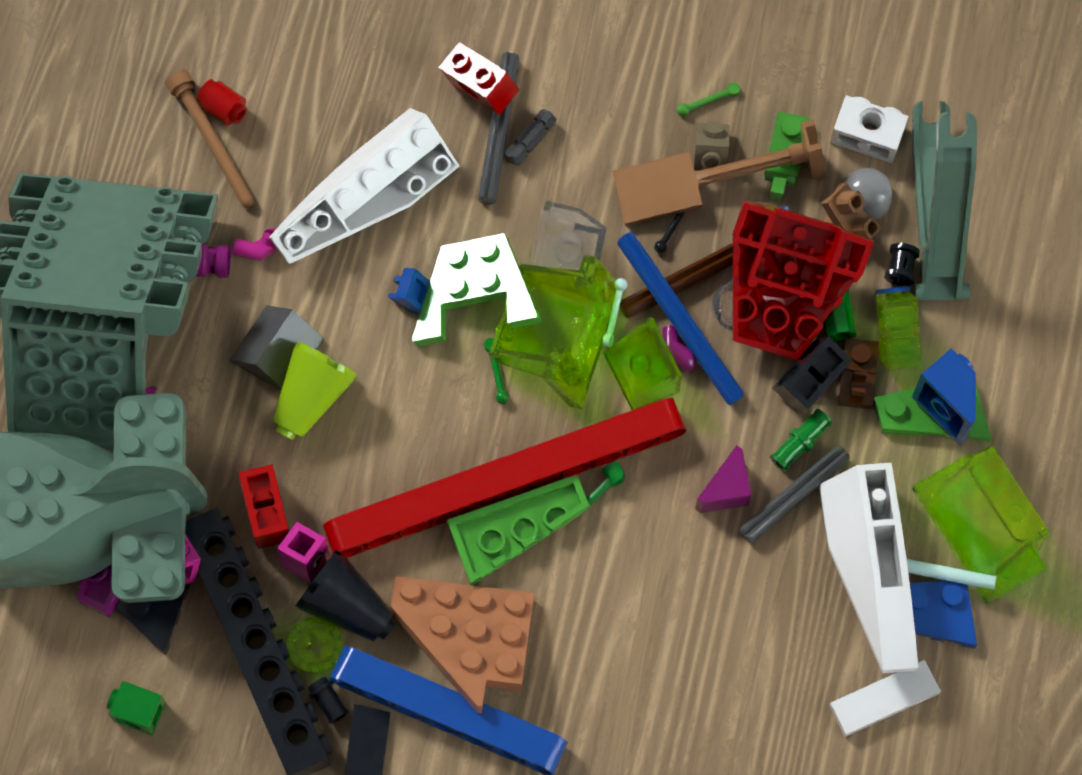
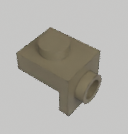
M717 122L696 123L694 170L700 171L728 164L729 125Z

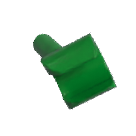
M617 461L608 464L602 469L607 480L603 481L587 497L590 505L606 490L619 486L624 482L625 474Z

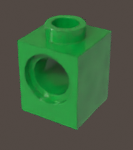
M122 681L119 690L114 689L107 703V709H110L108 714L114 722L153 736L166 702L160 694Z

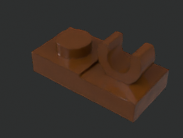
M845 337L843 351L852 361L841 373L838 397L839 406L872 410L879 348L878 341Z

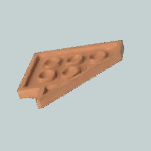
M400 576L395 577L391 601V610L394 612V618L477 713H482L486 687L515 691L522 690L534 593Z

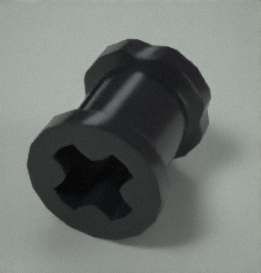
M894 243L890 246L889 252L892 258L890 268L885 272L884 278L894 285L910 286L915 280L912 272L914 262L919 258L920 250L910 244Z

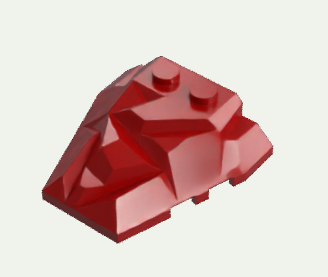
M743 201L732 233V340L798 361L823 328V322L832 310L839 307L843 301L842 297L854 282L857 283L863 275L874 241L846 231L837 225L783 208Z

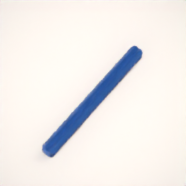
M632 232L620 237L617 242L619 248L688 348L692 351L726 403L732 405L744 396V392L637 237Z

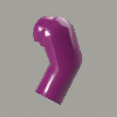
M673 325L663 327L662 349L664 359L685 372L694 370L697 366V359L691 350L679 343V333Z

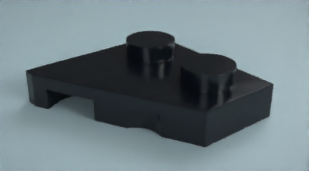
M191 583L185 584L181 596L173 600L133 603L120 601L115 608L165 655L169 650V642L175 624L177 625L179 621L181 607L187 597Z

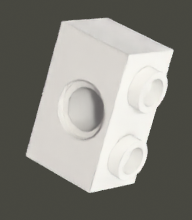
M846 95L834 126L830 143L893 164L909 116L902 114L896 108H883L871 104L870 101L863 97H850ZM871 123L875 125L877 129H866L863 126V124Z

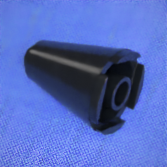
M337 549L295 605V607L305 613L373 642L377 637L384 640L396 624L391 620L394 612L343 553Z

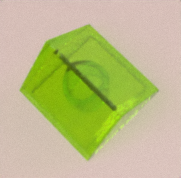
M653 317L646 319L604 352V356L631 410L663 400L680 392L682 374Z

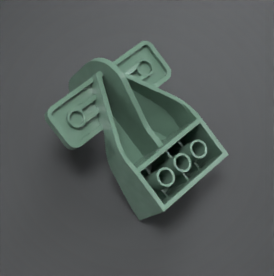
M175 393L133 395L122 397L118 400L114 408L113 453L89 441L64 434L0 432V589L74 583L91 577L112 564V591L123 602L173 600L181 596L185 588L186 516L196 514L206 507L207 492L191 470L186 467V406Z

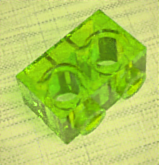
M910 291L877 294L876 307L880 361L888 370L922 366L918 299Z

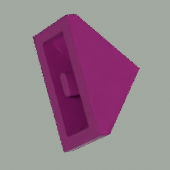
M736 445L697 498L695 509L700 513L749 506L751 491L743 450Z

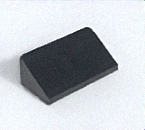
M354 704L345 775H383L390 712Z

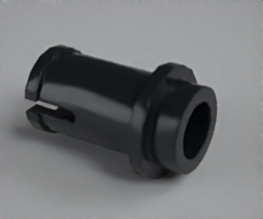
M325 676L308 687L311 692L309 697L310 699L315 698L329 724H333L346 716L349 711L333 689L334 682L328 681Z

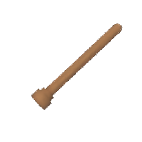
M188 70L175 72L165 81L168 90L172 96L182 99L242 206L245 208L252 207L254 199L193 94L195 91L193 87L195 84Z

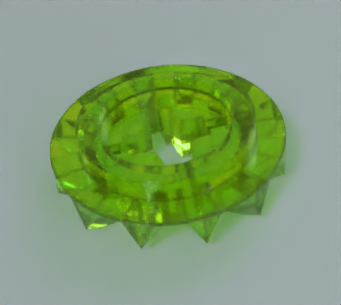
M317 617L307 618L299 622L291 630L287 639V650L291 661L296 667L306 671L308 674L311 672L324 673L327 669L335 666L343 650V638L336 625ZM310 633H314V637L317 638L318 642H325V645L320 647L321 658L317 659L312 650L306 651L305 649L311 643Z

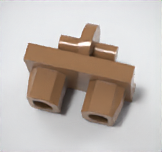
M847 182L839 183L834 193L821 203L828 214L824 219L825 222L837 225L846 231L856 233L868 239H873L881 229L877 219L868 217L863 210L865 200L859 191H852Z

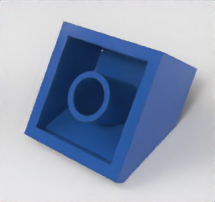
M951 348L921 374L912 398L959 446L965 442L976 420V372L973 370V365L968 358L962 354H957Z

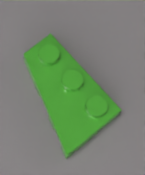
M915 388L874 397L873 405L881 433L923 436L924 434L946 436V439H952L912 398ZM976 389V420L967 438L977 439L980 442H990V431Z

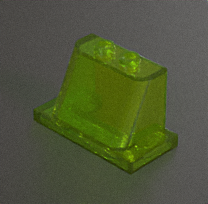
M584 255L579 270L521 264L522 276L531 292L535 308L540 314L541 323L512 329L508 324L506 299V307L501 321L497 324L496 335L489 355L499 364L542 377L570 407L582 409L603 348V337L607 333L616 294V279L595 256Z
M992 445L975 455L972 452L913 485V492L963 569L997 576L994 590L976 587L986 604L1046 570L1047 566L1039 556L1038 551L1050 532Z

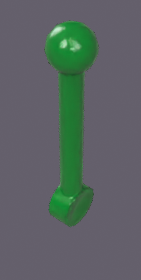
M488 338L484 342V349L490 355L498 392L496 394V401L500 404H505L509 400V395L504 391L496 356L497 341L494 338Z

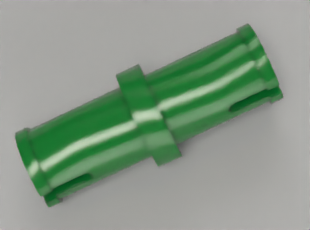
M817 408L798 429L793 428L789 433L790 437L774 454L770 455L772 462L779 469L786 472L804 451L809 452L814 447L813 442L833 424L829 416Z

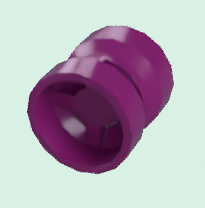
M203 243L202 260L196 277H205L207 274L214 273L218 278H229L231 266L230 245L219 244L216 248H213Z

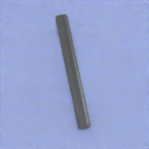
M505 52L501 57L500 68L506 71L516 84L519 55ZM513 99L500 116L492 111L478 200L482 204L493 205L496 203Z

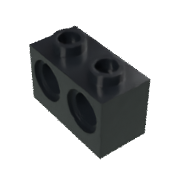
M829 336L817 338L772 389L795 411L809 410L851 363L852 359Z

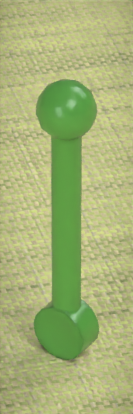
M730 83L726 90L688 105L680 104L677 112L680 116L684 117L691 110L728 95L736 97L739 95L740 86L737 83Z

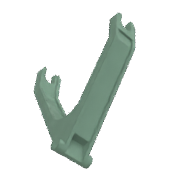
M918 101L912 110V160L921 284H914V300H969V283H963L977 162V120L973 114L966 112L967 126L965 132L960 136H952L950 134V108L948 104L939 101L940 115L936 122L929 124L922 118L923 101Z

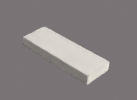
M923 660L918 663V671L897 672L831 702L829 707L844 737L940 694L941 690L926 661Z

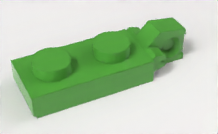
M778 111L769 153L788 149L790 145L802 143L801 122L809 121L810 118ZM790 163L765 170V180L772 181L769 200L782 202L785 185L794 186V183L797 181L800 164L792 165Z

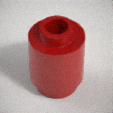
M208 80L197 94L196 99L201 103V108L226 126L232 123H239L247 112V107H245L246 99L221 81Z

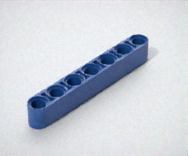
M349 646L343 647L329 677L330 681L346 690L546 775H554L568 743L557 734L487 704H483L482 713H477L459 692Z

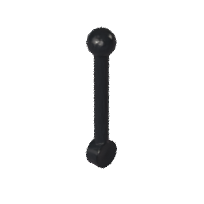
M685 212L676 214L662 239L655 243L654 249L657 253L661 254L667 250V242Z

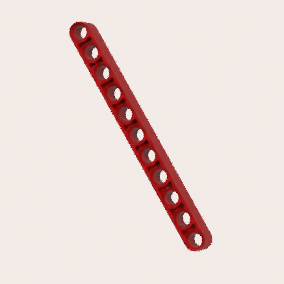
M666 398L327 521L323 525V529L332 554L337 549L346 558L443 524L448 519L669 442L686 433L687 429L674 398Z

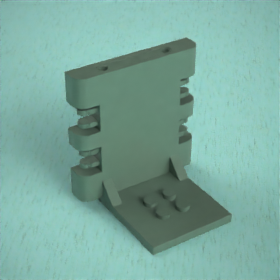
M19 173L8 197L9 213L14 222L0 221V318L2 320L8 432L64 434L89 441L103 449L114 450L115 405L122 397L146 395L145 356L148 335L170 336L179 329L189 298V282L193 281L197 275L202 260V244L208 240L218 212V194L174 190L170 187L156 188L74 179L70 176L55 177Z

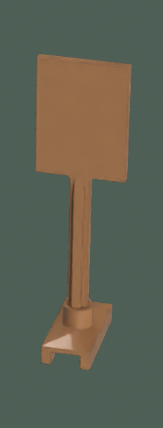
M814 119L801 122L802 143L790 145L788 149L700 171L694 170L690 152L612 171L625 226L703 207L699 187L702 185L790 163L796 165L806 162L812 180L825 177L821 144L817 141Z

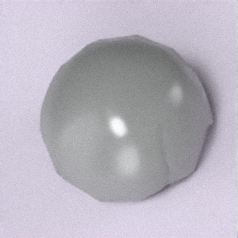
M859 168L845 177L843 183L847 182L852 191H859L864 198L863 210L868 217L879 219L887 213L892 201V189L886 175L874 168Z

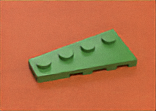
M574 475L448 519L447 525L469 584H476L589 510V503L578 475Z

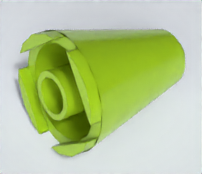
M297 342L292 352L272 422L278 425L275 431L292 441L296 435L303 438L350 386L357 373L341 363L338 364L318 350L302 342Z

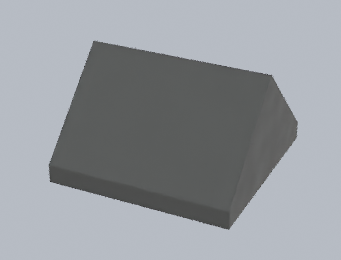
M266 305L230 358V362L281 391L292 352L297 342H302L318 350L324 338L293 309Z

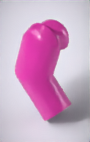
M266 229L262 238L255 243L236 238L232 254L258 261L267 258L278 251L269 238L276 229Z

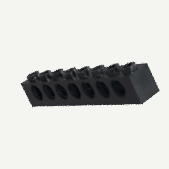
M214 508L186 520L185 534L201 558L198 568L199 574L286 774L310 775L330 766L327 755L332 753L331 747L325 734L323 733L318 736L313 723L317 722L318 718L311 702L304 704L299 692L304 690V686L297 670L289 672L285 660L291 657L283 639L276 641L271 631L277 625L269 607L262 610L257 598L263 596L256 577L254 576L249 579L244 567L250 564L242 546L235 548L231 540V536L236 535L229 516L227 515L222 518L218 508ZM214 544L225 546L224 551L217 556L209 555L207 553L208 549ZM228 574H235L239 577L237 583L233 586L225 587L221 585V580ZM241 605L252 607V612L245 618H239L234 615L235 610ZM254 636L266 638L264 646L259 649L249 648L248 642ZM268 667H276L280 670L279 676L272 681H266L261 678L262 672ZM283 698H288L294 702L292 709L285 713L276 711V703ZM296 730H303L308 733L306 741L300 745H294L289 742L291 733Z

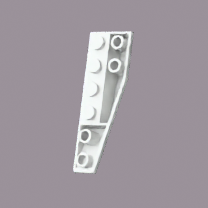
M409 108L325 178L288 215L269 238L286 262L291 264L410 207L460 166L428 116Z
M892 463L856 465L819 485L828 550L882 673L918 671L911 590Z

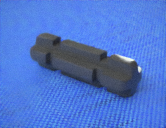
M545 109L540 110L534 117L535 122L531 121L516 138L515 142L517 144H511L505 151V156L510 163L517 166L520 165L527 157L525 153H531L546 135L545 130L549 131L556 123V118L552 112Z

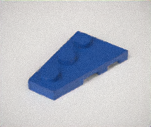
M946 580L910 583L915 634L931 637V640L950 641L975 649L977 641L968 585Z

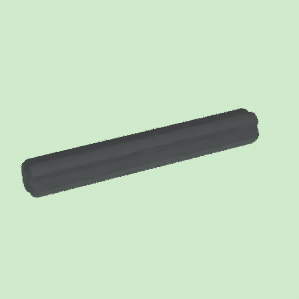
M839 445L834 447L742 525L740 533L743 538L749 543L756 541L816 490L821 483L825 482L843 467L850 458L847 451Z

